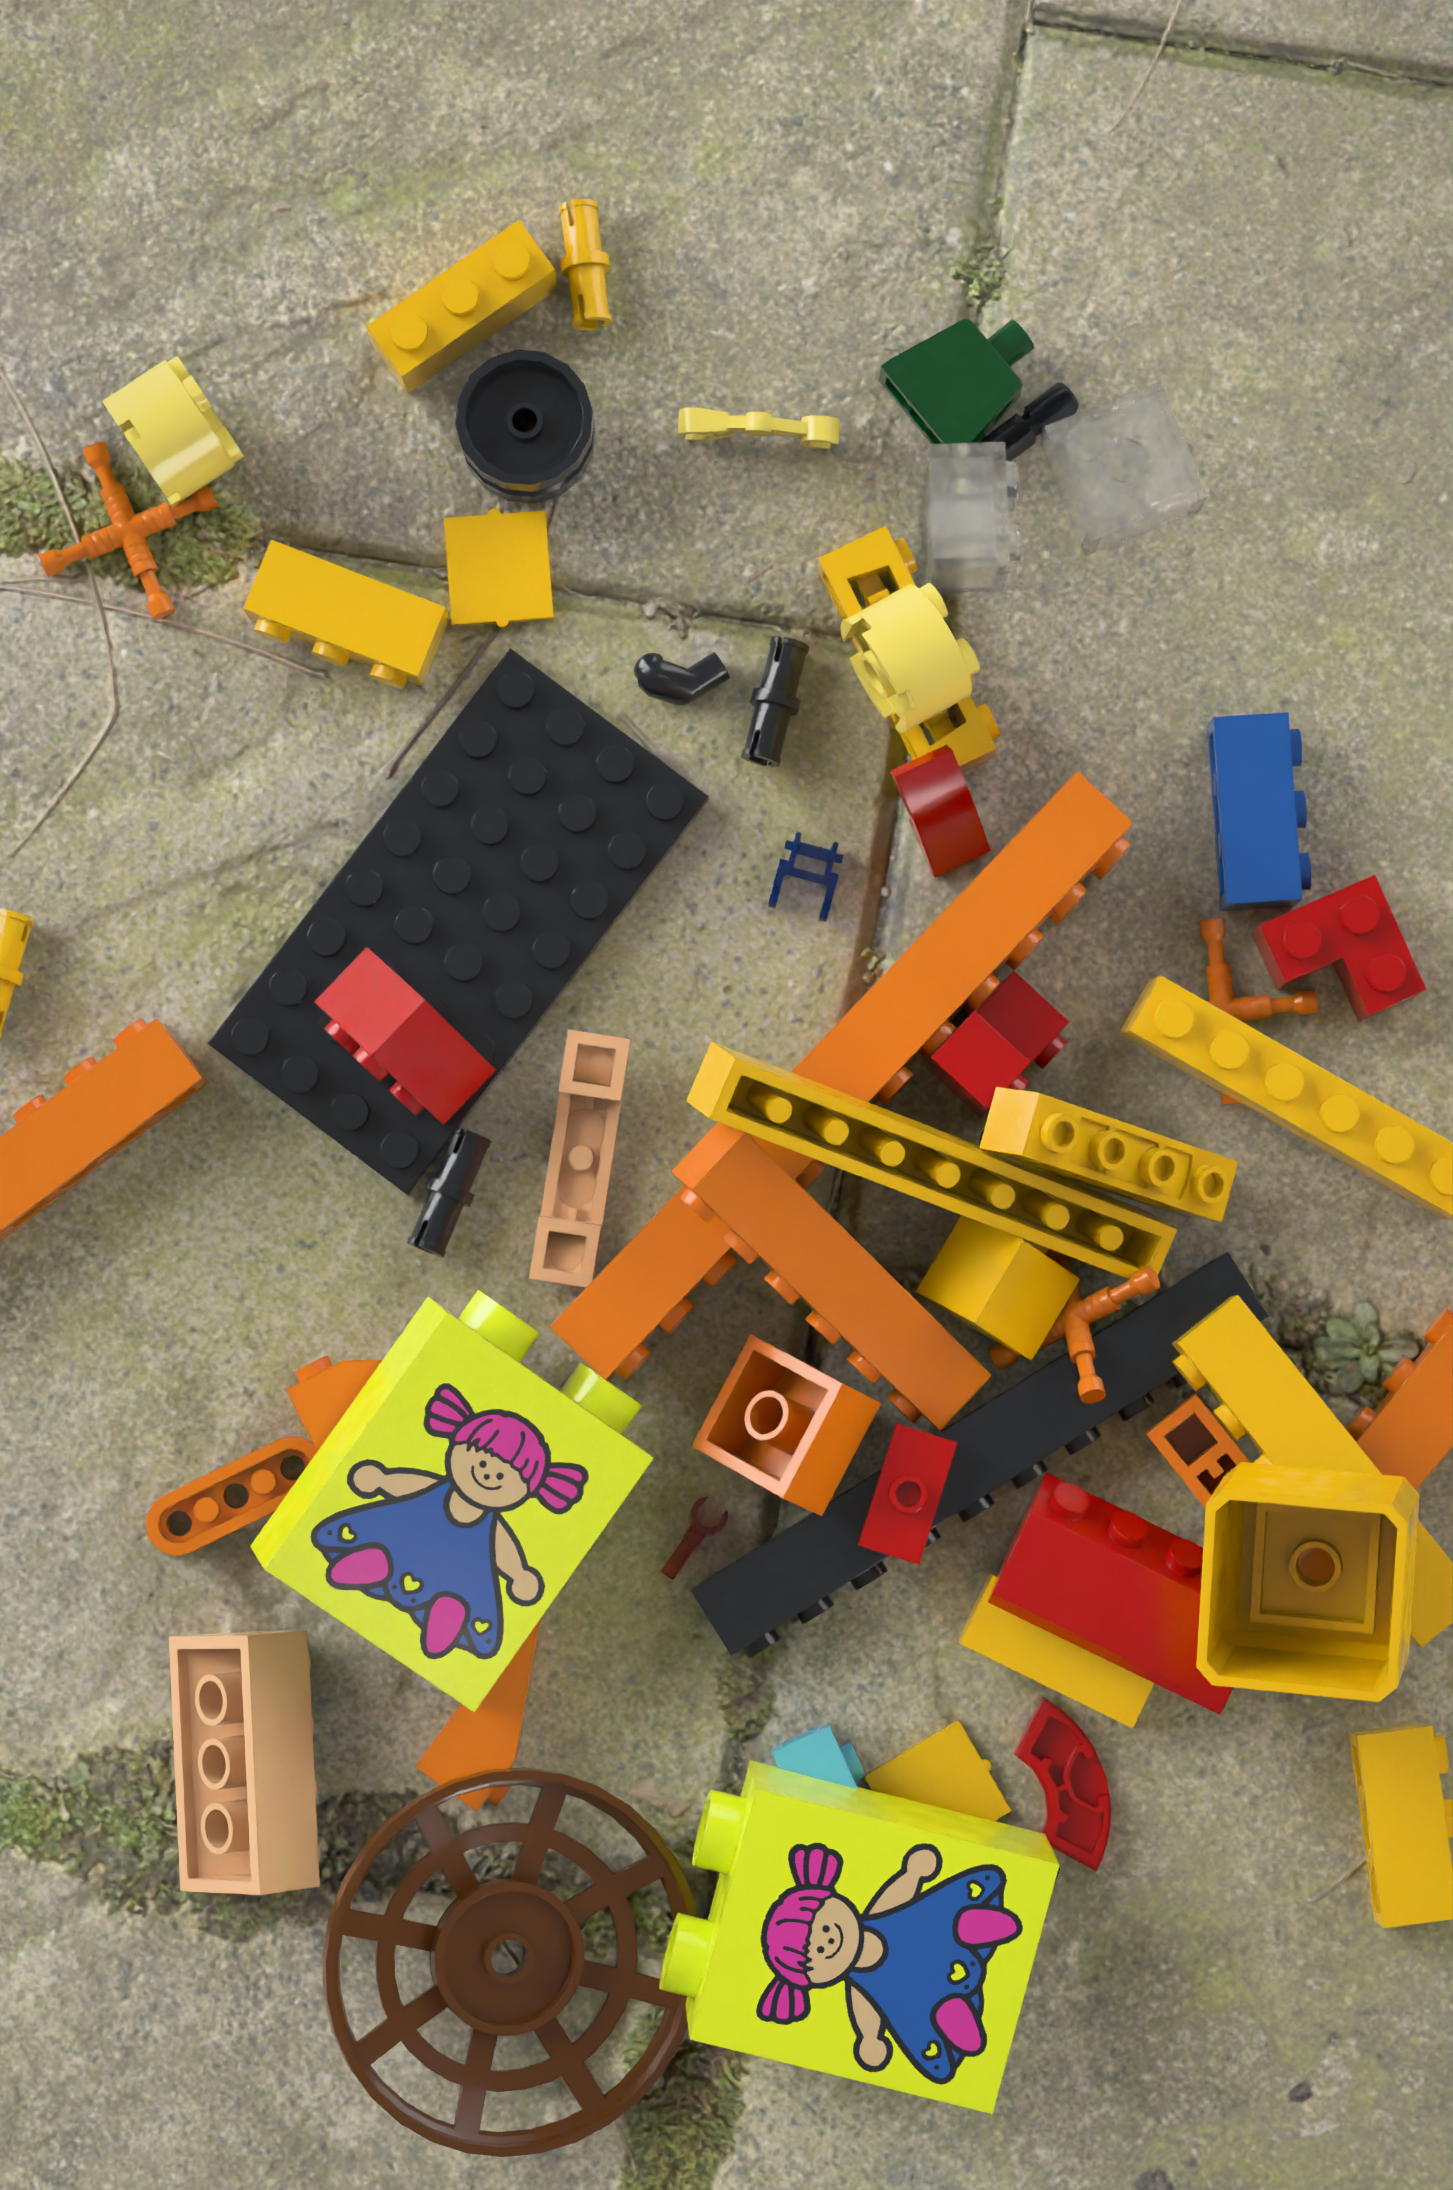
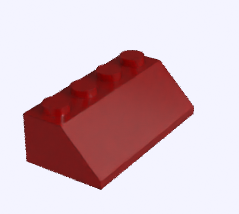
M1046 1472L1017 1525L988 1603L1219 1715L1226 1706L1234 1688L1211 1685L1196 1668L1203 1548L1190 1540L1183 1539L1142 1519L1132 1512L1125 1511L1098 1498L1077 1485L1067 1483Z

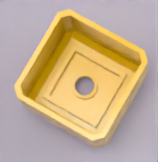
M1240 1462L1222 1478L1206 1503L1196 1668L1211 1685L1371 1702L1383 1700L1398 1687L1409 1656L1420 1494L1405 1477ZM1310 1548H1319L1326 1551L1334 1561L1335 1571L1333 1575L1321 1581L1309 1579L1300 1570L1298 1563L1299 1555Z

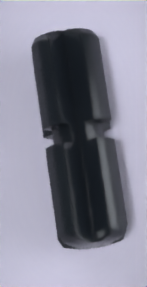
M1056 383L1025 406L1022 416L1016 413L982 439L980 447L985 457L996 468H1003L1035 444L1038 434L1041 437L1046 436L1074 415L1078 410L1079 403L1075 395L1064 383Z

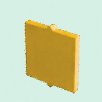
M492 508L488 515L444 518L452 627L497 624L500 629H506L509 623L554 619L546 510L501 514L499 509Z
M959 1720L866 1773V1777H864L872 1791L996 1821L1011 1812L1009 1805L989 1773L992 1767L991 1762L986 1758L981 1759Z

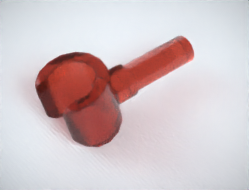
M708 1496L698 1499L691 1507L688 1514L690 1527L661 1569V1572L674 1580L695 1548L699 1547L704 1538L717 1535L726 1525L728 1520L727 1510L714 1527L703 1526L698 1521L697 1511L705 1503Z

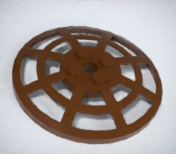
M526 1767L485 1770L450 1780L418 1796L389 1818L361 1849L340 1885L328 1918L322 1954L323 1996L332 2033L347 2066L368 2095L401 2125L433 2143L468 2154L496 2157L540 2154L576 2143L607 2127L639 2102L664 2073L682 2042L688 2026L685 2005L687 1996L660 1990L659 1978L636 1973L638 1960L637 1932L632 1910L626 1898L627 1895L660 1879L668 1895L673 1922L678 1913L697 1917L693 1895L678 1860L657 1830L629 1804L593 1783L561 1772ZM519 1785L541 1788L529 1823L508 1822L488 1824L466 1830L453 1837L438 1808V1805L454 1797L485 1788ZM566 1795L582 1799L611 1816L636 1839L647 1856L612 1873L608 1866L588 1847L565 1833L554 1830ZM415 1820L431 1851L422 1857L402 1879L388 1903L385 1914L380 1915L350 1909L357 1888L375 1858L401 1830ZM522 1842L511 1878H498L478 1883L463 1855L464 1852L491 1843ZM547 1849L555 1850L574 1861L591 1877L595 1884L564 1902L550 1891L538 1885L537 1882ZM441 1868L457 1898L444 1911L437 1925L403 1919L417 1891L435 1871ZM606 1907L610 1910L616 1934L615 1967L584 1959V1943L578 1923ZM343 1935L377 1941L375 1952L376 1982L387 2019L358 2041H356L348 2023L341 1993L340 1951ZM505 1940L519 1941L523 1950L519 1966L509 1973L495 1972L491 1963V1956L495 1947ZM396 1945L430 1952V1971L434 1985L404 2006L400 2000L395 1979L394 1954ZM578 1985L608 1992L606 2000L594 2021L577 2040L571 2043L556 2016L570 2002ZM629 1998L665 2007L660 2026L642 2057L616 2086L603 2095L583 2062L593 2055L612 2033L625 2011ZM446 2008H449L464 2023L472 2027L465 2064L456 2062L437 2051L420 2035L417 2029ZM534 2030L550 2057L543 2062L520 2069L490 2070L498 2035H520ZM401 2041L406 2049L429 2070L450 2082L461 2085L454 2124L435 2119L407 2103L381 2080L371 2064ZM562 2077L582 2109L565 2119L532 2129L503 2132L480 2130L486 2091L526 2090Z

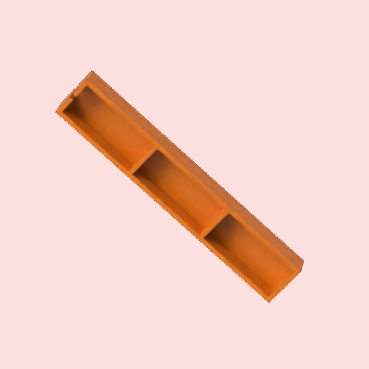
M1077 771L791 1072L871 1104L878 1099L886 1107L911 1081L910 1078L914 1074L907 1068L919 1054L929 1061L931 1056L956 1031L957 1027L950 1021L962 1009L966 1010L969 1014L974 1010L976 1011L997 989L1001 982L994 975L1002 966L1007 963L1015 971L1039 946V942L1044 938V935L1038 931L1039 927L1048 918L1058 926L1083 899L1082 897L1088 891L1081 883L1091 873L1101 880L1126 854V850L1131 846L1124 837L1133 822ZM749 1134L805 1191L825 1171L826 1166L819 1160ZM685 1185L676 1192L549 1326L604 1380L610 1381L618 1374L626 1381L652 1354L644 1344L661 1327L670 1335L694 1310V1305L688 1300L690 1295L704 1281L713 1289L738 1263V1258L731 1253L733 1249L722 1239L730 1229L717 1216L707 1224L679 1198L688 1189Z

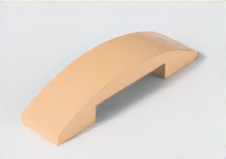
M568 1029L558 1090V1105L529 1279L579 1287H587L593 1281L616 1146L631 1039Z

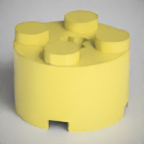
M177 356L168 362L166 360L162 361L102 401L172 507L235 466L234 463L244 457L225 426L222 425L211 409L212 406Z
M930 583L921 588L909 584L841 622L840 629L843 642L854 636L860 651L849 657L862 686L885 719L895 713L900 717L895 726V729L900 733L912 729L969 697L972 693L970 676L980 671L979 662L969 643L962 637L955 640L944 621V618L948 616L946 605L937 589Z

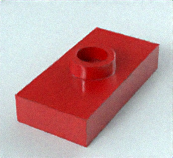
M895 1424L858 1546L911 1563L920 1564L958 1442L905 1425Z

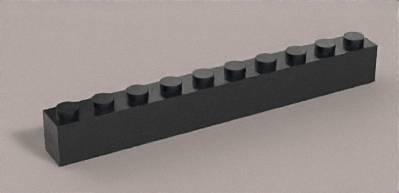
M1229 1252L1219 1255L1092 1336L1096 1352V1358L1093 1360L1096 1375L1102 1379L1106 1393L1103 1400L1093 1404H1086L1080 1400L1077 1387L1080 1380L1078 1366L1071 1361L1069 1351L937 1433L936 1436L958 1443L925 1548L942 1537L936 1526L950 1517L958 1514L961 1521L965 1523L995 1504L989 1493L1011 1480L1015 1488L1018 1489L1046 1472L1048 1467L1042 1459L1064 1446L1069 1455H1072L1100 1438L1102 1435L1096 1425L1110 1416L1118 1413L1124 1422L1155 1403L1149 1392L1169 1379H1171L1176 1388L1187 1383L1173 1364V1361L1180 1354L1172 1343L1229 1297L1239 1295L1259 1322L1269 1317ZM881 1469L832 1499L822 1516L813 1512L691 1588L692 1594L731 1656L743 1649L748 1658L753 1657L781 1639L775 1629L795 1615H797L803 1625L834 1605L829 1594L850 1581L857 1591L888 1571L882 1560L890 1555L858 1546Z

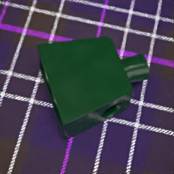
M965 318L885 362L880 368L879 382L949 467L954 470L966 459L1020 397L1023 384L1011 367L1034 349V344L1025 330L1013 319L987 339L969 318Z

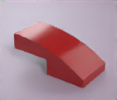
M947 744L890 771L910 816V825L934 877L991 851L953 750Z

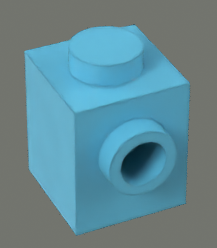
M828 1722L771 1748V1753L780 1769L858 1789L856 1781L866 1777L851 1741L839 1747Z

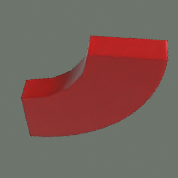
M1042 1697L1013 1754L1033 1770L1044 1791L1046 1818L1041 1833L1046 1835L1052 1848L1097 1872L1105 1853L1111 1826V1799L1105 1772L1094 1746L1083 1730L1059 1707Z

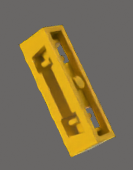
M885 525L819 557L817 570L843 621L862 610L852 588L858 587L867 608L890 595L881 579L887 577L894 592L909 584L916 586L910 574L918 571V567L904 538L901 537L893 541ZM854 636L851 637L857 651L860 652ZM971 695L951 706L960 724L958 728H954L948 715V709L923 722L925 727L929 729L935 742L931 746L920 725L904 733L897 731L911 760L947 744L953 750L963 773L994 757L997 748L993 740L1001 737L999 728L988 706L983 703L976 707ZM896 713L890 716L894 726H896L900 717Z
M1000 1087L995 1089L979 1149L1176 1215L1221 1223L1238 1166V1161L1041 1093Z

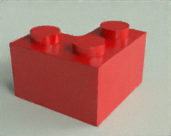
M1376 875L1260 924L1251 933L1276 990L1334 966L1358 1022L1411 1000L1427 990Z
M368 947L314 1001L332 1018L331 1022L324 1029L379 1082L388 1073L396 1079L397 1082L389 1091L415 1116L426 1108L444 1125L496 1071L421 995Z
M1013 970L976 1011L974 1010L931 1056L926 1069L976 1115L982 1118L991 1107L996 1087L1023 1091L1029 1082L1021 1074L1034 1061L1043 1070L1068 1043L1059 1033L1070 1021Z

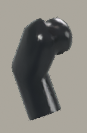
M715 652L688 668L665 661L657 653H647L641 656L634 666V675L638 679V687L646 695L677 706L691 703L730 679L728 671Z

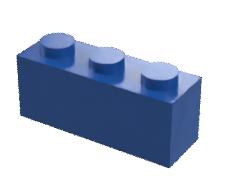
M1289 712L1213 717L1207 726L1220 911L1295 907L1302 900V890L1311 889L1310 857L1308 852L1299 853L1297 828H1306V798L1303 790L1294 791L1293 767L1301 766L1300 730L1290 729Z

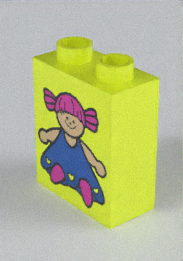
M477 1290L459 1317L430 1297L426 1298L250 1546L262 1567L268 1573L473 1712L479 1707L654 1459V1457L623 1434L641 1409L642 1405L609 1381L604 1380L598 1373L582 1362H579L561 1389L533 1371L521 1361L538 1339L540 1333L480 1290Z
M750 1760L741 1796L711 1789L700 1819L692 1858L693 1866L720 1872L708 1920L681 1913L677 1914L668 1940L660 1977V1990L687 1996L685 2005L689 2039L993 2114L1060 1865L1046 1835L860 1787L858 1789L752 1760Z

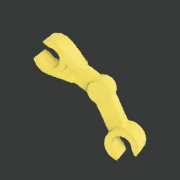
M691 407L679 409L677 434H685V440L712 441L731 437L734 433H745L751 436L779 435L800 438L799 444L804 447L831 449V444H839L840 419L819 415L802 417L801 421L775 418L772 414L766 412H748L746 415L730 416L728 412Z

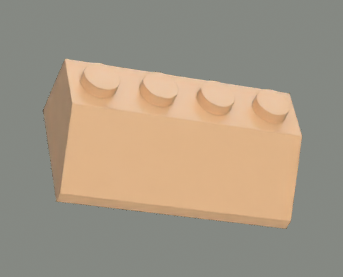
M308 1630L169 1636L180 1891L265 1895L320 1887V1848L317 1836V1784L314 1773V1721L311 1710V1657L308 1647Z

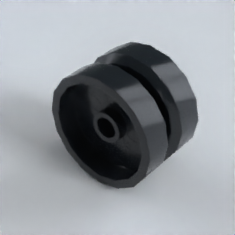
M528 350L510 351L491 357L471 373L458 396L455 426L468 469L486 490L507 501L536 504L561 496L582 478L594 454L596 428L593 409L585 384L568 364L545 352ZM527 421L536 422L535 428L529 432L516 430L524 429Z

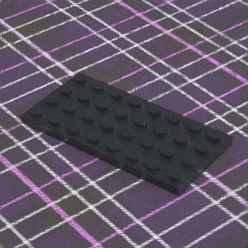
M510 648L207 1044L405 1194L409 1195L451 1140L454 1127H461L708 802L709 796ZM366 947L421 995L496 1069L444 1125L426 1108L415 1116L389 1091L397 1082L396 1079L388 1073L379 1082L324 1029L331 1022L332 1018L314 1001Z

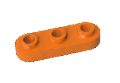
M297 1436L280 1438L160 1497L153 1503L146 1517V1531L150 1541L163 1553L174 1556L186 1555L274 1513L297 1481L285 1476L283 1472L285 1460L293 1455L298 1456L304 1461L306 1468L317 1453L313 1442ZM235 1483L245 1486L249 1495L247 1503L241 1508L231 1506L226 1498L228 1488ZM178 1511L187 1513L192 1522L190 1531L183 1536L175 1534L170 1528V1519Z

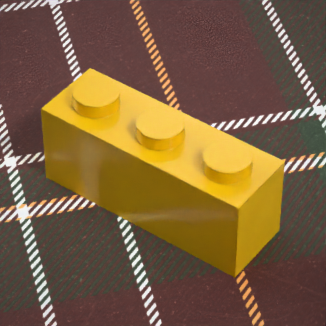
M517 220L367 325L366 328L371 343L408 394L558 289L556 272L521 221Z
M271 540L243 608L249 619L256 622L254 627L256 633L286 645L289 644L291 636L313 644L314 647L311 652L313 655L338 666L346 667L349 659L372 667L369 674L370 677L398 689H404L407 681L421 687L423 686L450 619L446 607L274 540Z
M989 1573L957 1642L1133 1728L1154 1683L988 1603L997 1576Z
M1425 1722L1349 1731L1374 1922L1382 1928L1453 1920V1863L1449 1845V1838H1453V1800H1443L1440 1774L1449 1773V1759L1444 1736H1434L1433 1726Z

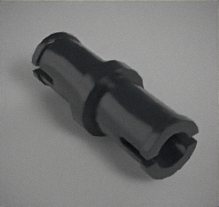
M771 637L770 649L760 688L753 689L750 703L755 708L741 757L748 762L761 766H767L768 761V765L771 767L780 766V756L790 716L797 715L801 702L796 697L805 657L810 647L804 642L789 637H784L783 643H781V637Z
M454 1127L452 1139L435 1178L429 1177L424 1189L429 1194L413 1233L408 1238L407 1243L409 1245L444 1258L445 1250L463 1206L469 1208L475 1195L470 1192V1189L487 1148L490 1147L492 1141L472 1131H465L460 1127Z

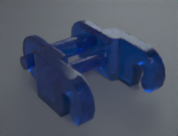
M797 831L794 842L786 840L784 849L791 850L789 861L780 858L768 907L776 908L784 879H791V876L821 884V887L826 890L818 921L827 922L839 874L831 871L834 862L842 863L844 855L837 853L838 842L834 841L831 850L801 842L802 833ZM797 854L827 862L824 875L794 868Z

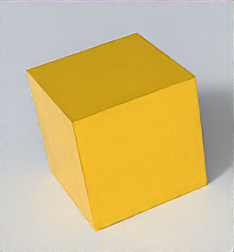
M961 1215L916 1292L971 1329L1032 1361L1080 1281V1278L1046 1256L1049 1248Z

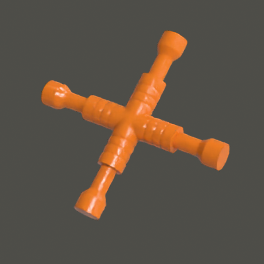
M94 443L83 449L82 452L88 466L96 471L103 488L100 491V495L108 510L112 524L82 536V542L63 550L51 549L39 554L41 564L49 578L63 572L68 564L87 556L92 560L122 547L134 577L140 578L148 596L147 608L152 620L167 617L175 612V608L170 596L164 593L155 575L158 567L145 537L177 525L176 519L193 512H208L218 508L219 505L210 484L193 493L191 497L184 499L173 507L168 502H164L142 513L135 514L123 484L117 483L110 467L111 455L106 443Z
M1225 918L1200 921L1201 936L1207 942L1210 966L1205 967L1209 1001L1207 1002L1242 1022L1271 1019L1272 1014L1296 1012L1300 1015L1318 1013L1315 989L1300 990L1289 997L1270 999L1269 994L1234 998L1230 964H1225L1223 939L1226 935ZM1220 1092L1222 1106L1241 1104Z
M1049 1249L1046 1256L1071 1272L1068 1261L1069 1256ZM1149 1265L1134 1272L1129 1281L1113 1289L1107 1286L1085 1299H1082L1078 1283L1038 1349L1041 1350L1066 1337L1071 1361L1078 1366L1080 1380L1077 1387L1080 1400L1083 1403H1097L1103 1400L1106 1395L1103 1381L1096 1375L1093 1360L1096 1358V1352L1089 1325L1120 1309L1121 1302L1137 1294L1147 1295L1159 1289V1278ZM999 1343L989 1349L991 1360L999 1370L1015 1364L1020 1354Z

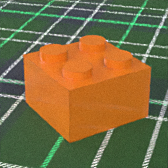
M750 1334L691 1447L779 1497L822 1516L881 1403L799 1358Z

